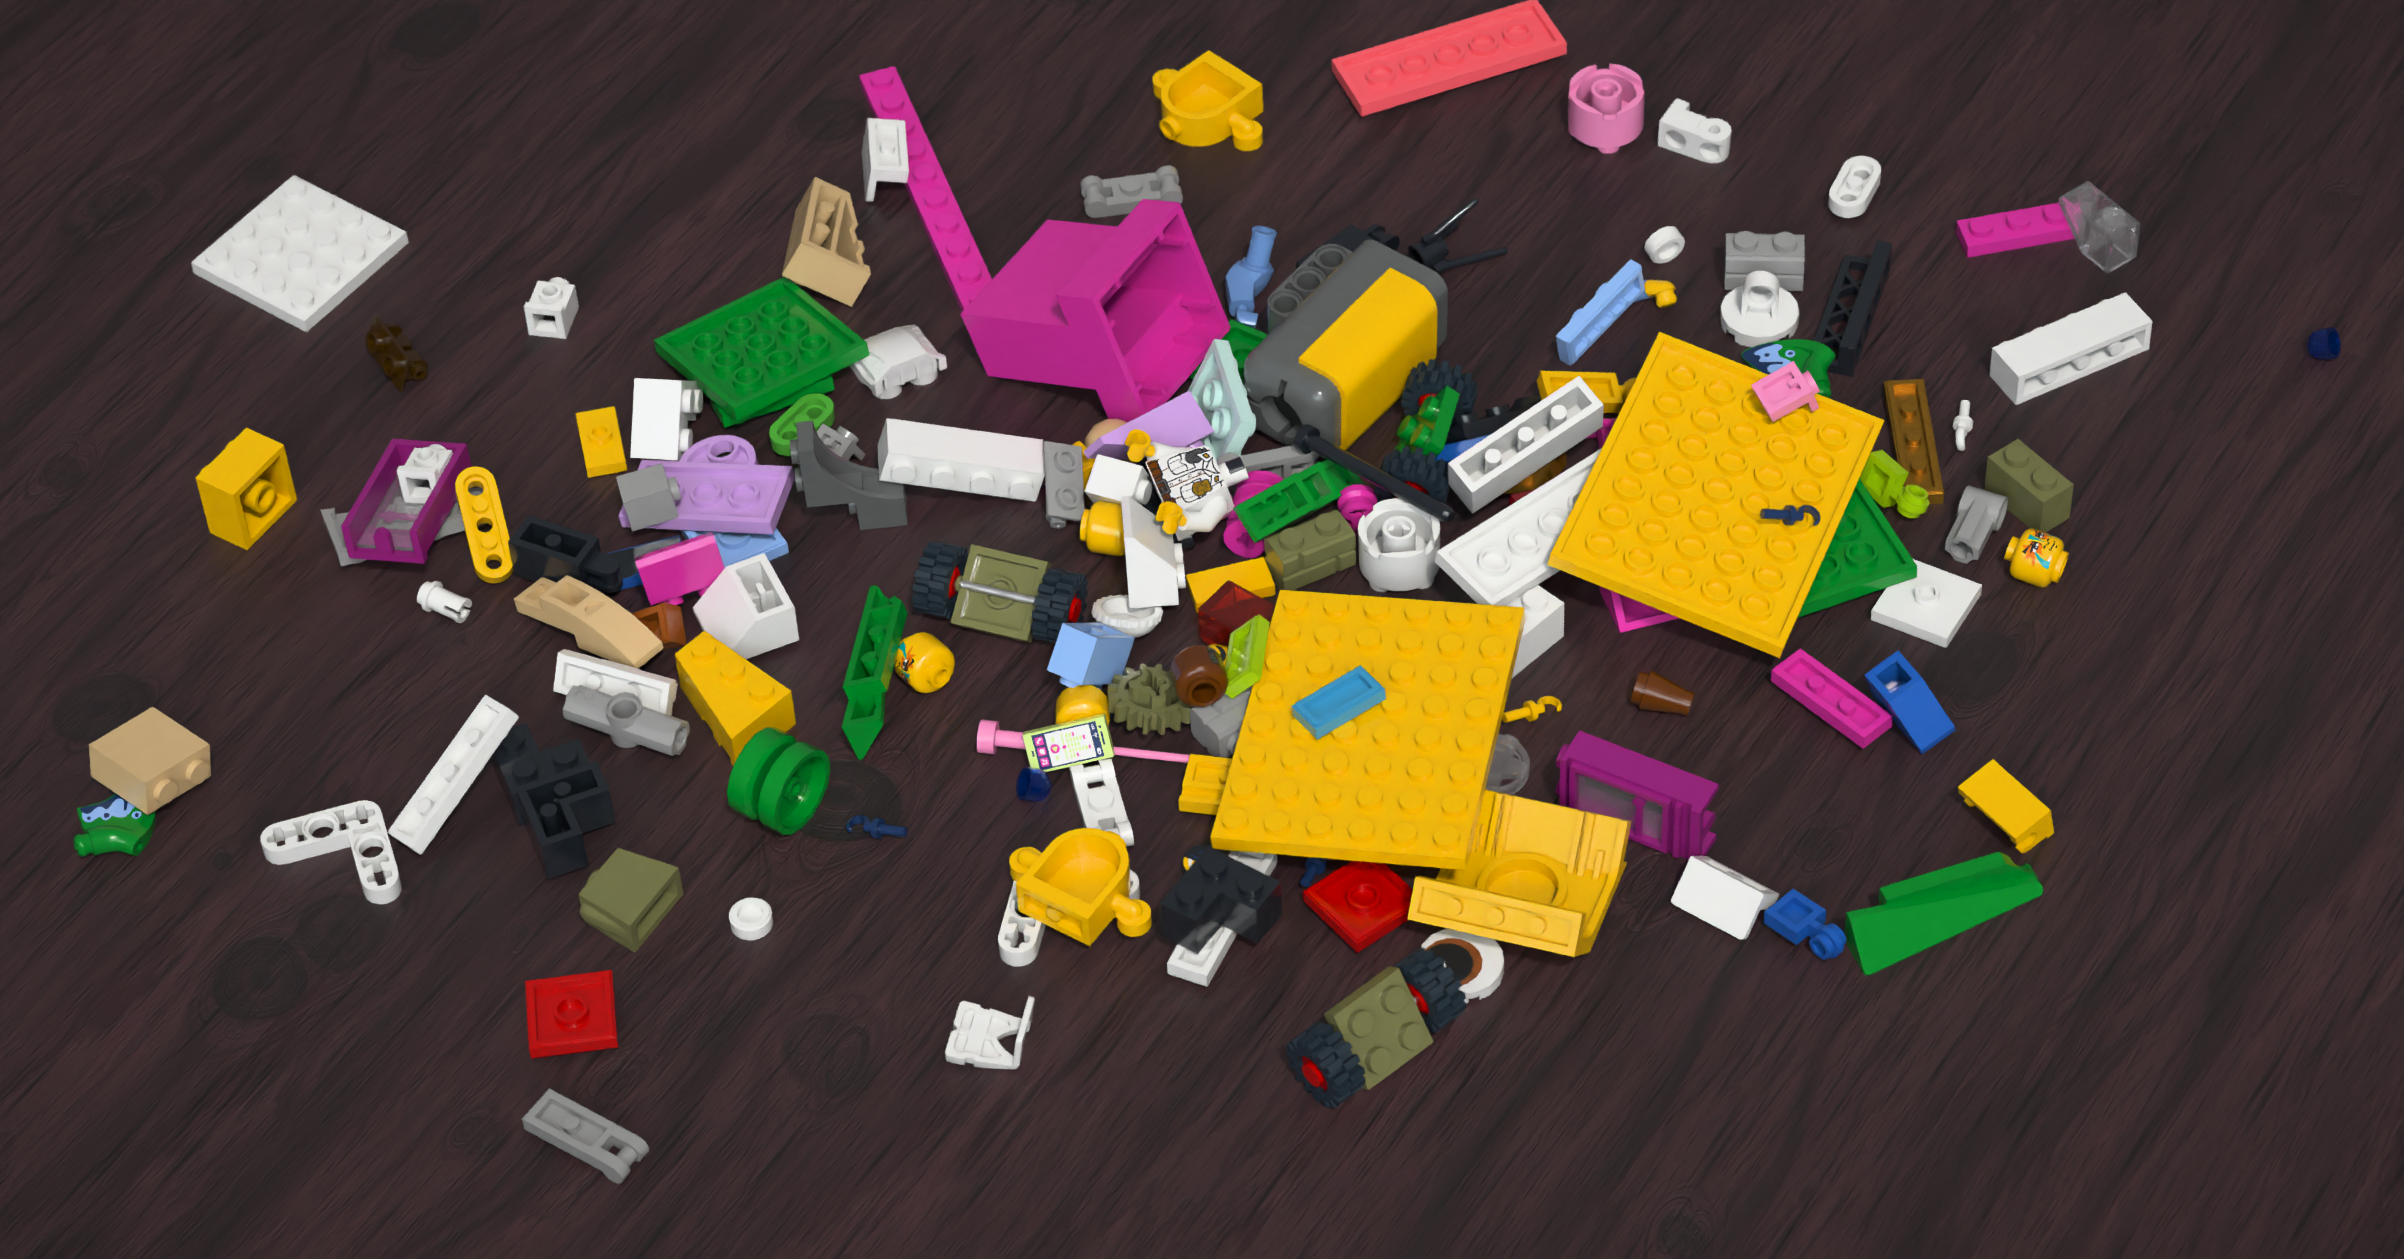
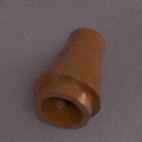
M1640 670L1630 702L1640 705L1639 710L1677 713L1688 716L1695 692L1684 689L1653 670L1650 673Z

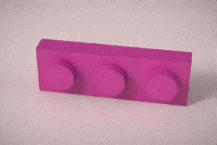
M2068 201L1956 221V234L1967 258L2079 238L2080 226Z
M1801 648L1771 670V682L1863 749L1892 727V714Z

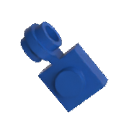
M1794 888L1764 911V924L1794 944L1798 945L1806 937H1811L1809 945L1814 954L1819 958H1836L1843 952L1844 945L1846 944L1844 932L1833 923L1825 925L1826 910Z

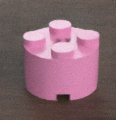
M1609 64V69L1597 70V65H1592L1577 72L1570 81L1568 93L1569 134L1586 145L1597 147L1600 152L1606 154L1615 153L1619 150L1620 146L1636 139L1643 130L1644 89L1640 76L1633 70L1618 64Z

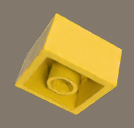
M245 428L234 440L230 441L225 449L209 465L205 466L196 477L210 533L245 550H248L297 501L284 445L249 428Z

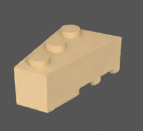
M814 177L795 211L782 276L790 279L797 285L806 286L852 307L869 279L871 271L869 266L863 263L862 253L864 245L863 241L857 240L855 229L858 223L849 192Z

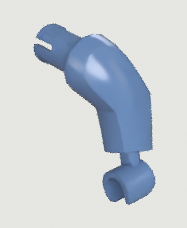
M1265 226L1252 227L1247 257L1236 262L1225 278L1229 314L1235 317V321L1254 329L1258 318V313L1253 312L1255 297L1265 289L1274 272L1269 261L1277 232Z

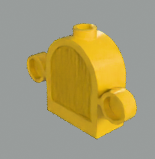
M1209 50L1180 71L1163 69L1154 74L1153 92L1156 97L1161 99L1162 120L1159 122L1162 133L1168 139L1184 145L1200 147L1219 143L1233 135V144L1241 151H1253L1262 145V126L1253 120L1263 112L1262 83Z
M1080 828L1061 834L1042 853L1032 847H1022L1011 854L1009 859L1010 874L1017 882L1016 892L1019 912L1088 946L1092 945L1113 918H1117L1118 929L1126 936L1138 937L1150 930L1152 918L1149 905L1142 900L1129 898L1131 891L1129 856L1125 841L1117 833L1095 828Z

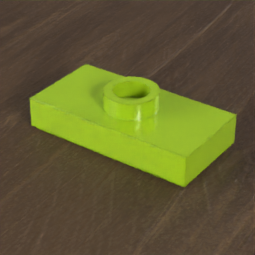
M1260 614L1254 616L1230 633L1225 664L1229 682L1225 694L1231 699L1261 679L1270 622Z

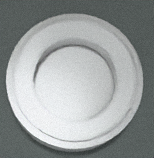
M1667 226L1654 232L1646 241L1644 249L1654 263H1666L1680 254L1685 240L1676 227Z
M754 897L742 899L736 902L729 911L731 930L740 939L757 940L767 935L772 929L773 917L771 907L762 899Z

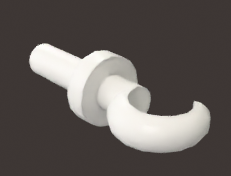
M1968 400L1960 402L1959 416L1953 420V428L1956 430V446L1959 451L1965 450V436L1973 428V420L1969 417L1970 402Z

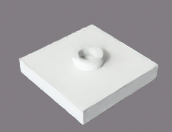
M1914 560L1917 565V577L1887 587L1871 610V620L1947 648L1981 596L1982 584Z

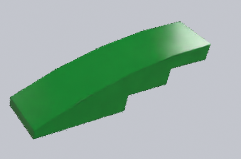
M1327 459L1314 464L1300 473L1296 472L1235 506L1233 510L1254 543L1337 502V499L1342 496L1340 491L1345 487L1356 484L1364 485V483L1356 474Z

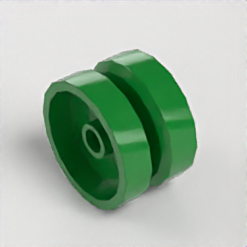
M766 727L757 732L747 742L735 761L727 789L729 806L735 812L751 820H760L765 827L781 835H792L803 828L811 819L823 799L830 775L829 757L823 750L806 742H798L792 735L776 727Z

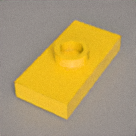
M615 406L576 413L588 478L627 471Z

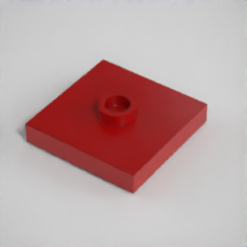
M1350 861L1304 890L1303 901L1358 953L1408 921L1413 889L1385 863Z
M612 970L525 981L528 1041L531 1058L618 1047Z

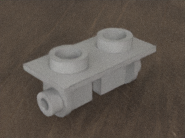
M1045 441L1046 520L1050 522V527L1063 528L1066 526L1067 520L1081 522L1085 510L1082 447Z

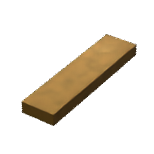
M1924 379L1884 381L1883 393L1895 461L1909 472L1904 487L1910 484L1920 486L1927 491L1929 504H1943L1944 490Z

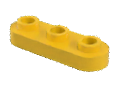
M477 466L469 467L458 475L455 489L474 570L483 581L500 583L510 577L513 572V565L508 545L510 538L496 481L492 473L487 469ZM477 486L482 488L483 492L480 495L474 496L469 493V490ZM482 523H488L492 526V529L489 532H481L478 530V526ZM491 560H498L501 566L497 569H490L487 563Z

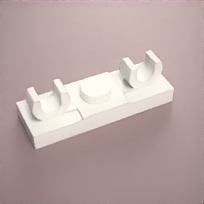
M563 649L558 652L553 691L567 695L573 685H582L611 696L619 693H632L640 698L643 707L671 716L678 684L675 679Z

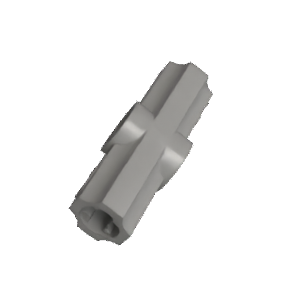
M573 685L566 695L565 705L562 709L564 719L610 734L612 742L623 748L642 745L671 756L675 754L680 755L686 747L687 738L690 733L689 722L643 707L640 698L632 693H619L611 696L582 685Z

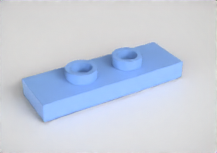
M1630 259L1608 283H1603L1598 288L1595 296L1583 308L1575 311L1570 322L1556 335L1559 359L1569 366L1574 364L1645 291L1640 264Z

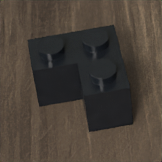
M527 723L512 727L491 756L493 768L518 826L525 824L521 815L516 791L517 786L590 763L579 738L539 751Z
M597 761L516 787L523 822L547 878L550 879L588 866L582 834L616 823L610 790Z
M1208 846L1159 903L1162 936L1196 954L1203 949L1221 926L1259 943L1282 916L1281 882Z

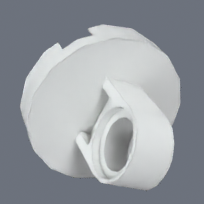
M1754 271L1746 276L1744 285L1734 288L1725 296L1720 310L1721 327L1725 333L1728 330L1731 334L1735 335V342L1747 347L1778 341V339L1784 338L1787 335L1789 336L1788 338H1791L1795 334L1799 323L1798 303L1791 293L1779 287V280L1775 275L1767 271Z

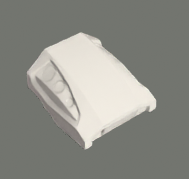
M908 325L895 327L864 339L868 344L869 356L850 366L859 381L867 385L876 397L891 399L901 393L902 385L905 382L910 381L915 385L932 383L938 376V369L940 371L947 369L945 355L936 351L919 327Z

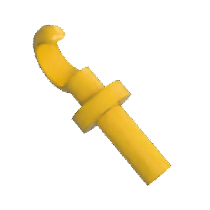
M1543 696L1539 698L1537 704L1533 700L1525 701L1523 708L1504 712L1502 720L1504 723L1526 718L1529 722L1538 719L1539 714L1545 712V704L1554 705L1557 708L1556 712H1560L1562 710V703L1553 696Z

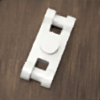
M1112 759L1098 760V765L1083 768L1082 764L1069 766L1071 782L1084 828L1115 832L1123 838L1126 847L1133 846V832L1115 777ZM1102 781L1103 786L1088 789L1087 784Z

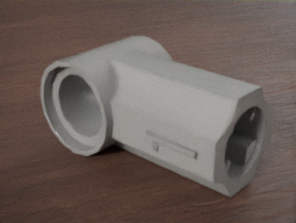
M1969 485L1966 487L1959 503L1957 519L1945 542V550L1953 556L1954 560L1968 564L1971 560L1979 559L1991 532L1999 531L2008 506V497Z

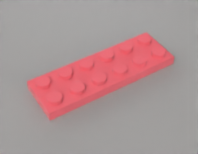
M1527 0L1332 59V72L1362 117L1567 54V42L1539 1Z

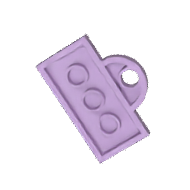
M718 435L703 439L686 450L679 461L641 460L638 470L663 463L667 478H676L682 500L675 501L679 517L646 527L651 529L774 534L795 480L792 466L759 465L753 446L745 439L733 435ZM731 452L727 456L717 457L721 453ZM623 504L619 513V519L622 527L631 528Z

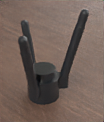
M1473 198L1433 231L1422 236L1421 240L1409 246L1408 254L1414 261L1440 274L1447 269L1505 255L1508 250L1502 247L1445 261L1449 250L1444 239L1459 228L1456 222L1478 204V199Z

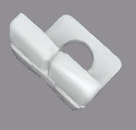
M1028 997L1023 1018L1014 1017L991 1008L989 1010L983 1009L981 1005L975 1003L960 1002L954 1020V1031H951L945 1050V1059L948 1062L965 1065V1062L972 1063L974 1067L1017 1069L1022 1058L1025 1035L1030 1030L1035 997ZM1018 1034L1014 1056L1000 1045L999 1039L1008 1035Z

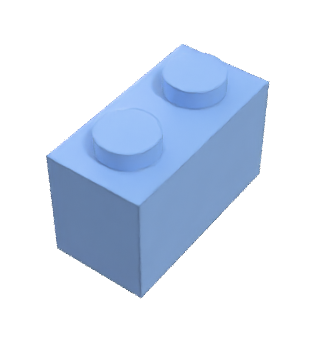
M1101 622L1062 623L1047 670L1061 676L1059 682L1068 687L1093 685L1102 689L1103 684L1113 683V676L1115 674L1123 675L1135 637Z

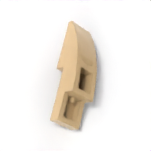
M568 575L557 583L541 577L514 598L518 612L574 634L578 648L610 661L640 668L664 648L662 641L630 612L600 591Z

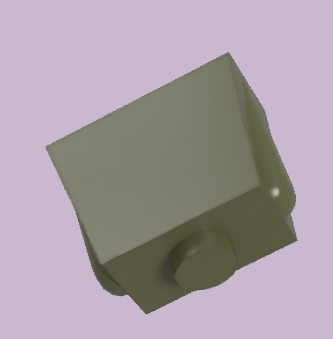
M617 848L603 866L590 875L586 886L578 894L581 905L580 915L584 922L636 953L684 895L679 867Z

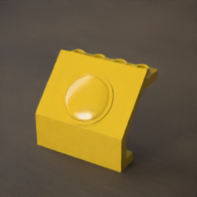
M1485 789L1467 869L1441 868L1436 879L1416 876L1407 919L1572 957L1589 953L1627 864L1624 858L1632 821Z

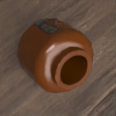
M1195 645L1185 648L1173 659L1170 673L1177 697L1184 704L1191 707H1206L1213 705L1224 696L1229 681L1222 657L1215 649L1205 645Z

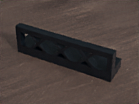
M1877 240L1871 259L1845 254L1814 341L1822 343L1830 349L1835 347L1839 352L1838 360H1833L1827 372L1853 377L1890 273L1892 243ZM1850 269L1866 272L1864 278L1855 282L1849 275ZM1854 294L1856 296L1855 304L1846 308L1840 299ZM1845 321L1847 326L1842 333L1836 334L1830 327Z

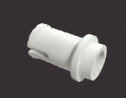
M439 581L425 582L417 595V603L421 604L424 611L430 612L434 610L455 620L457 623L464 622L470 613V610L463 607H472V601L469 598H464L444 589Z

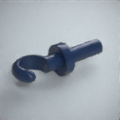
M1786 505L1783 510L1761 509L1760 511L1761 519L1782 520L1784 525L1793 526L1795 521H1802L1804 512L1814 517V526H1817L1821 520L1819 511L1810 505H1802L1797 511L1794 505Z
M856 815L851 817L846 823V830L849 833H852L851 828L853 825L863 823V830L870 832L871 837L875 839H881L883 835L905 838L908 833L907 827L885 824V820L878 817L874 818L871 822L870 818L865 815Z
M1307 857L1305 861L1307 870L1301 878L1300 884L1304 887H1309L1315 875L1322 874L1327 867V861L1332 859Z

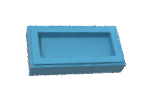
M1360 665L1291 705L1292 714L1316 739H1319L1384 701L1386 693L1385 688Z

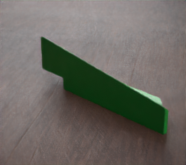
M876 585L869 588L843 684V689L849 701L842 729L859 760L864 758L884 724L885 692L888 690L908 614L902 600L895 596L890 599L887 598Z
M1995 852L1880 887L1878 906L1846 912V944L1862 973L1868 976L2043 894V886L2029 864L2026 863L2023 866H2018L2012 862L2008 855Z

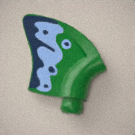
M1789 339L1760 344L1742 352V359L1748 367L1768 375L1794 361L1801 374L1809 371L1820 390L1817 394L1830 399L1831 385L1827 370L1836 355L1828 346L1812 340Z
M114 794L102 802L77 808L78 819L84 834H77L73 839V845L77 855L81 857L91 853L93 856L109 852H122L138 856L146 847L153 834L156 810L147 815L118 794Z

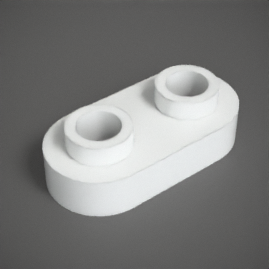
M1856 156L1844 163L1829 191L1828 205L1834 214L1843 218H1852L1865 212L1881 179V166L1875 159L1867 156Z

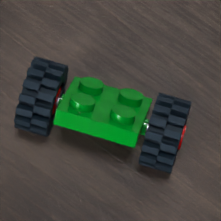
M1436 359L1429 360L1428 366L1424 361L1418 363L1417 368L1413 367L1408 375L1401 401L1402 407H1405L1404 413L1407 417L1402 421L1397 430V436L1400 437L1398 445L1391 451L1390 455H1385L1380 469L1445 504L1450 489L1448 484V468H1445L1446 462L1443 459L1435 461V457L1444 449L1450 426L1455 425L1453 418L1473 412L1478 390H1476V380L1471 381L1472 375L1468 371L1463 374L1461 373L1462 366L1456 364L1454 368L1448 367L1450 361L1446 360L1442 361V365H1437ZM1375 485L1374 493L1378 495V502L1398 498Z

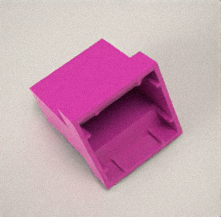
M1142 199L1118 227L1047 220L961 313V317L988 376L1094 389L1098 393L1108 419L1118 418L1126 422H1130L1166 403L1203 361L1213 340H1221L1231 329L1180 202Z

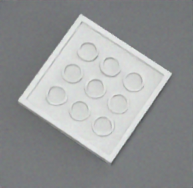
M293 175L194 259L191 265L193 273L308 332L409 242L406 231Z

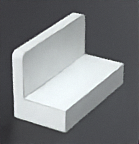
M867 118L862 146L865 201L873 202L877 181L907 183L909 166L905 120Z
M1691 856L1671 902L1673 905L1743 940L1747 939L1759 911L1767 910L1776 903L1779 893L1708 856Z

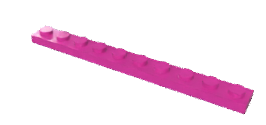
M895 66L859 75L860 87L874 118L905 120L909 174L907 183H904L961 312H963L992 280Z

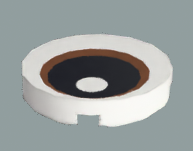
M1445 928L1432 934L1421 945L1426 951H1433L1435 959L1440 956L1444 960V967L1446 969L1450 967L1453 970L1452 977L1454 980L1459 979L1462 985L1459 990L1465 992L1466 999L1463 1001L1468 1003V999L1479 996V1000L1489 996L1501 983L1504 974V958L1502 949L1495 939Z

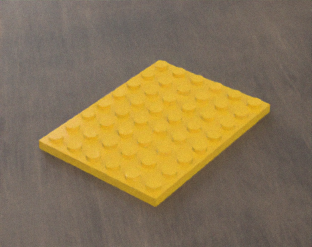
M1659 332L1556 541L1547 565L1780 658L1885 420L1815 394L1814 396L1819 406L1817 410L1811 412L1808 405L1804 404L1772 422L1751 386L1768 376V374ZM1786 505H1794L1797 511L1802 505H1810L1819 511L1821 520L1817 526H1814V517L1804 512L1803 520L1795 521L1794 525L1790 526L1784 525L1782 520L1761 519L1760 511L1761 509L1783 510Z
M1280 590L1268 630L1262 676L1252 687L1211 833L1212 848L1466 870L1526 620L1525 607ZM1361 665L1385 688L1386 699L1328 734L1316 739L1293 716L1291 705Z

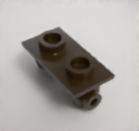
M374 314L370 331L366 334L367 350L373 355L397 390L402 392L405 380L415 379L420 381L427 376L428 364L416 350H411L412 344L404 335L399 325L390 322L384 324L380 317Z

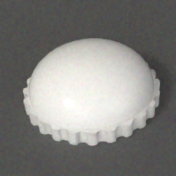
M1110 595L1097 599V602H1094L1091 614H1093L1096 622H1101L1136 638L1148 634L1155 628L1158 622H1161L1163 610L1161 606L1130 608L1129 595Z

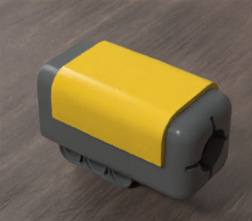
M1365 240L1354 251L1337 244H1326L1319 247L1269 296L1267 303L1269 335L1248 354L1245 360L1244 387L1247 391V399L1251 411L1256 417L1255 429L1286 446L1294 445V439L1299 429L1309 424L1320 431L1321 438L1347 451L1403 395L1411 369L1413 367L1417 368L1418 363L1423 361L1428 366L1429 360L1436 359L1437 349L1446 341L1448 289L1443 278L1434 270L1374 240ZM1319 455V457H1318L1317 459H1318V460H1323V459H1326V458H1324V457H1322V456Z

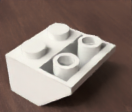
M765 553L726 566L693 607V613L702 630L745 659L799 640L795 607Z

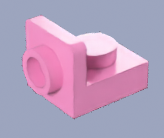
M1794 361L1751 385L1772 422L1804 404L1808 405L1811 412L1819 408L1814 396L1820 392L1816 382L1809 371L1801 374Z

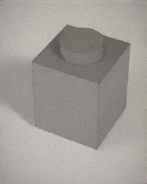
M663 463L616 477L632 532L679 517L675 501L682 500L675 477L667 478Z

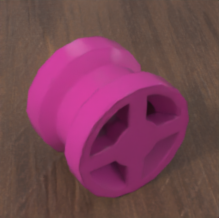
M1362 484L1345 487L1340 491L1342 496L1337 499L1338 509L1353 529L1355 535H1358V524L1363 515L1366 517L1373 511V505L1377 504V495H1375L1374 489Z

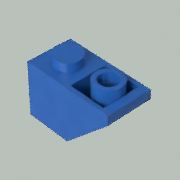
M1896 651L1865 674L1874 700L1880 707L1893 715V722L1921 754H1924L1956 731L1955 726L1924 679L1899 651Z

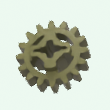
M1140 664L1139 671L1126 667L1124 668V676L1115 674L1113 676V683L1108 684V709L1110 713H1115L1114 721L1116 723L1127 721L1128 730H1132L1137 726L1141 727L1143 734L1146 735L1150 731H1157L1160 735H1164L1165 728L1167 727L1179 731L1181 722L1191 723L1190 709L1193 707L1184 704L1177 697L1170 670L1168 672L1162 671V664H1157L1155 667H1147L1145 664Z

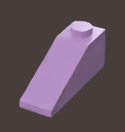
M1187 391L1101 436L1083 452L1089 459H1096L1097 454L1119 460H1130L1127 456L1129 447L1125 444V440L1131 430L1139 429L1146 432L1150 436L1151 443L1155 441L1173 447L1190 448L1204 446L1202 441L1212 434L1214 430L1191 392Z

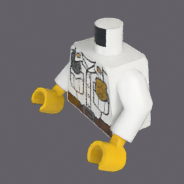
M1139 429L1131 430L1125 440V444L1129 447L1127 456L1131 461L1139 462L1144 456H1147L1148 461L1145 463L1161 501L1155 519L1158 522L1164 521L1163 530L1167 534L1175 533L1178 541L1185 539L1195 532L1212 531L1221 519L1234 508L1228 487L1249 479L1240 456L1217 465L1208 446L1190 448L1173 447L1155 441L1151 443L1150 436Z

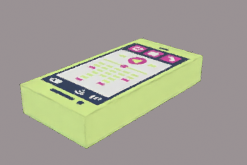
M1105 713L1025 731L1022 735L1033 775L1110 758L1115 755Z

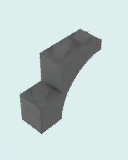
M813 421L797 422V439L790 440L792 464L800 463V467L795 468L797 492H805L807 508L849 503L850 515H858L860 530L908 526L905 484L879 480V469L852 463L831 451L818 436Z

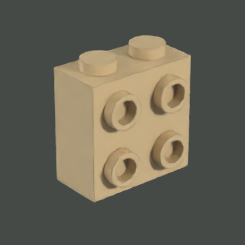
M154 707L149 708L89 744L91 777L147 815L211 777L210 744Z

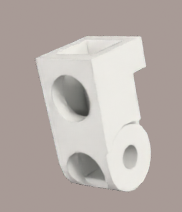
M1676 98L1659 121L1658 146L1707 163H1719L1728 158L1731 126L1722 119H1707L1705 116L1689 111L1690 103Z

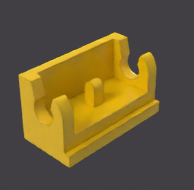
M1994 759L1958 786L1959 794L1965 798L1964 802L1970 807L1975 805L2010 836V840L2017 845L2016 849L2021 853L2027 852L2044 838H2049L2054 834L2051 810Z

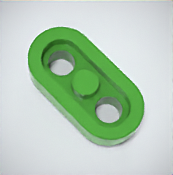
M818 393L801 397L770 427L769 435L772 449L779 455L791 456L790 440L797 439V422L813 421L816 432L822 424L831 427L835 421L833 401L828 396Z

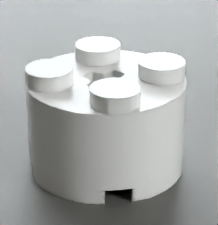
M1400 498L1383 500L1373 505V511L1366 517L1363 515L1358 524L1359 566L1362 574L1369 581L1370 587L1377 592H1386L1388 590L1408 591L1416 588L1425 589L1430 587L1439 570V566L1434 562L1436 553L1440 550L1439 519Z

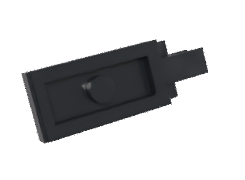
M1541 396L1515 399L1511 409H1509L1508 404L1485 409L1487 417L1478 419L1477 412L1454 417L1455 425L1450 426L1445 444L1494 433L1539 403Z

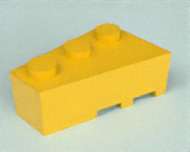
M703 631L675 653L681 689L701 719L707 722L713 731L715 740L719 746H723L733 766L744 746L757 732L766 727H776L787 732L796 724L791 690L706 631Z

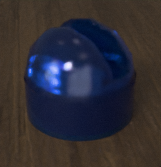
M2334 327L2322 328L2312 332L2307 343L2310 355L2320 360L2336 359L2339 357L2341 342L2339 334Z
M1024 767L1020 771L1016 784V792L1020 800L1036 802L1044 800L1050 794L1052 783L1045 771L1031 767Z

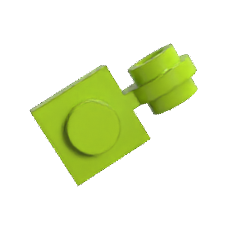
M1883 450L1871 452L1860 480L1876 502L1883 508L1895 506L1897 503L1898 512L1905 517L1913 519L1918 518L1920 514H1924L1929 506L1928 493L1925 489L1913 484L1904 487L1909 472Z

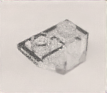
M2087 181L2059 197L2058 203L2081 253L2104 272L2109 273L2136 258L2141 223L2091 182Z

